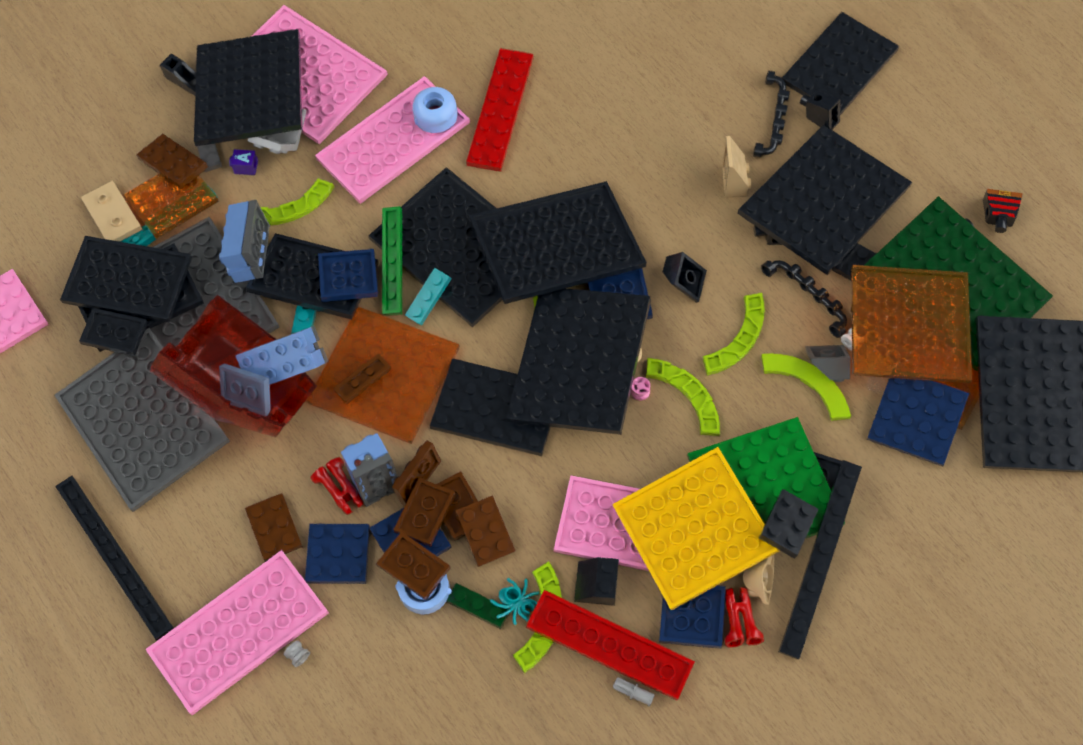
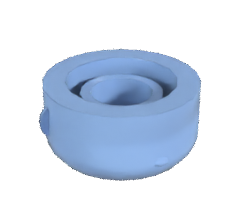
M429 87L420 91L414 98L412 105L414 122L420 129L429 133H440L450 129L456 122L458 116L457 104L454 96L448 90L441 87ZM432 106H440L438 109H429Z
M447 575L443 577L426 601L399 581L395 585L403 605L408 610L421 615L431 614L439 610L452 592Z

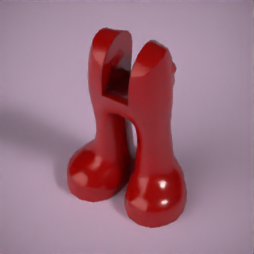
M337 457L328 461L326 467L339 482L343 491L338 489L324 466L319 467L311 475L310 479L314 484H323L338 507L346 515H349L353 512L347 502L352 499L360 508L363 505V501L343 472V459Z
M740 587L741 602L735 603L733 589L729 588L725 591V602L730 621V632L725 637L726 647L734 648L741 646L745 640L747 645H758L764 642L763 633L757 629L754 622L751 600L746 587ZM739 611L742 612L744 619L745 640L740 624Z

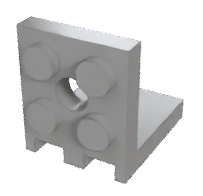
M302 108V128H303V124H304V120H305V116H306V112H307V109H303V108ZM302 130L248 138V142L254 143L253 146L257 148H270L269 151L280 154V152L287 154L288 151H297Z

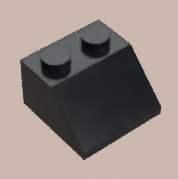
M597 557L579 561L574 602L615 606L619 559Z

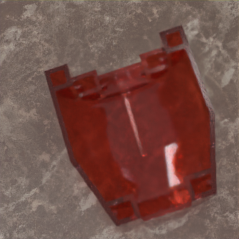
M219 295L208 303L196 324L185 334L181 342L176 347L169 342L158 353L150 368L151 373L214 420L275 438L283 431L317 387L306 372L270 384L271 411L267 416L248 411L249 409L245 407L239 408L230 405L231 401L221 396L219 366L227 364L240 368L235 355L277 339Z

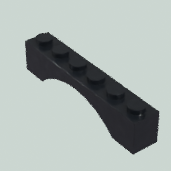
M170 54L160 64L164 77L195 96L196 72L183 60Z

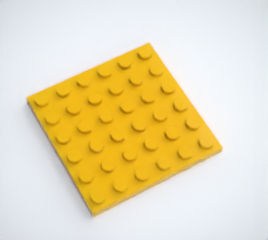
M719 447L612 504L670 610L681 606L780 551L758 538L765 524Z

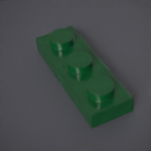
M458 583L454 585L447 599V603L499 629L502 628L509 615L496 618L497 615L509 609L495 606L490 602V599Z

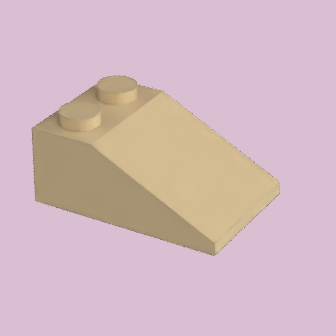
M726 136L722 162L725 197L747 196L748 189H751V179L747 178L749 163H746L745 155L730 136Z

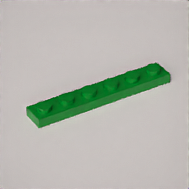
M400 206L382 208V314L384 316L402 314V208Z

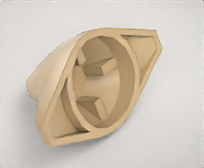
M774 555L746 569L743 573V581L748 588L749 596L760 597L762 603L769 605L774 579Z

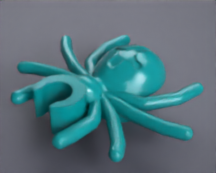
M507 578V581L514 587H505L499 591V599L503 604L497 603L493 599L490 602L497 607L510 609L497 615L496 618L504 617L513 611V624L516 625L518 611L519 616L528 622L531 612L527 611L526 608L533 612L538 603L529 597L539 595L540 592L536 591L525 595L528 586L527 579H524V587L521 593L518 585L510 578Z

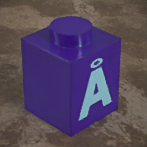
M234 149L233 155L229 158V165L232 167L234 174L256 175L258 158L255 150Z

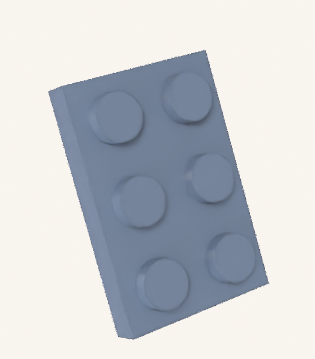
M227 364L219 366L221 402L263 416L271 414L268 377Z

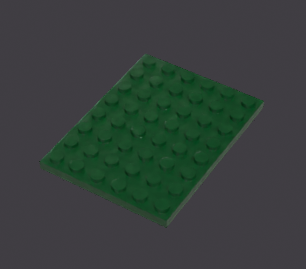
M939 196L862 268L975 371H978L975 321L977 316L1032 318L1053 297L1050 292Z

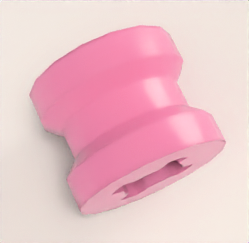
M644 377L635 378L631 389L632 397L639 401L647 399L650 394L649 380Z

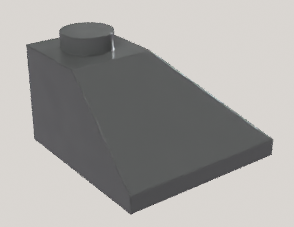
M844 345L805 346V351L810 361L830 380L842 382L844 379H850L851 357Z

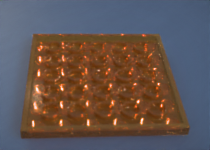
M852 266V375L970 383L972 381L968 272Z
M358 306L352 320L350 319L330 356L329 362H327L310 393L307 402L310 405L412 444L449 370L452 358H455L460 346L452 341ZM379 353L391 366V370L346 404L335 393L334 388Z

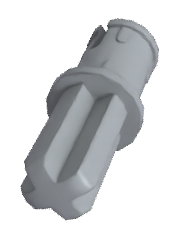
M619 677L616 678L613 684V689L629 696L631 700L634 698L649 707L655 696L654 693L652 694L638 687L639 684L634 685Z

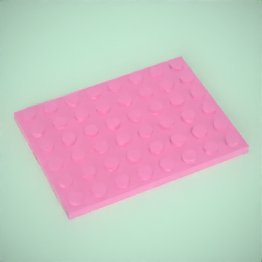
M283 5L252 36L299 29L302 108L307 109L301 133L320 144L388 74L385 69Z

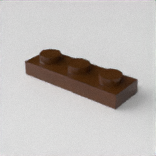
M378 353L337 385L334 391L348 404L389 372L391 366Z

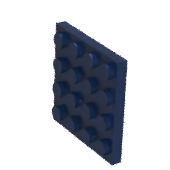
M893 367L867 440L943 467L969 393Z

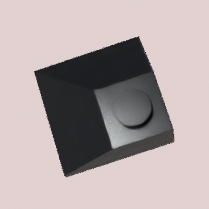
M684 252L666 256L662 273L674 287L696 303L699 302L707 270Z

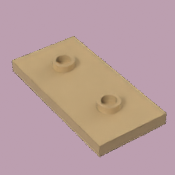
M113 181L81 197L105 239L120 242L143 230Z

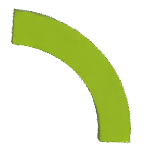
M318 178L313 186L303 194L304 196L295 202L293 200L276 208H260L270 226L288 223L309 214L319 207L335 187L333 183Z
M762 293L744 296L745 319L742 328L727 347L703 356L702 360L707 376L719 373L735 365L755 345L764 321L765 307Z
M767 353L761 355L764 374L790 375L800 379L801 382L808 385L821 396L831 421L851 418L849 406L841 390L833 380H830L816 366L802 359L784 354Z
M647 358L646 378L668 383L687 397L697 413L700 435L720 436L718 412L712 397L701 382L683 368L680 369L667 361Z
M549 561L532 571L541 595L546 590L562 598L558 578ZM534 633L529 641L513 654L524 674L544 657L554 641Z

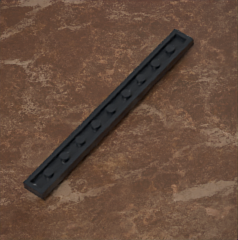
M842 460L778 651L797 660L800 659L862 469L859 465Z
M70 476L56 485V489L154 638L158 641L174 629L173 625L76 479Z

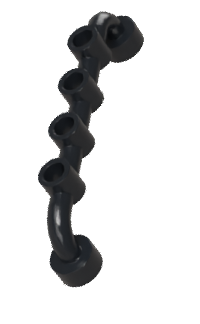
M770 70L767 72L765 84L773 85V82L779 85L770 146L763 148V144L756 143L753 157L761 158V155L772 154L776 150L777 145H781L783 134H779V131L783 130L785 120L781 118L782 115H786L788 105H784V101H788L790 91L786 90L785 81L781 77L776 76L775 71Z
M768 260L761 265L762 272L768 277L774 275L777 272V268H782L790 279H795L799 283L802 290L811 293L817 303H822L831 315H836L840 322L835 321L829 326V330L834 337L840 338L846 332L847 317L841 311L843 309L842 303L838 300L831 302L828 299L829 293L825 288L816 289L814 287L815 280L811 276L804 278L800 274L802 269L799 265L794 264L790 266L781 260L773 262Z

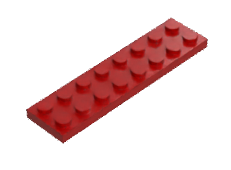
M500 48L467 157V166L498 172L502 171L534 59L533 54Z
M546 590L543 591L526 625L527 629L678 701L695 661Z

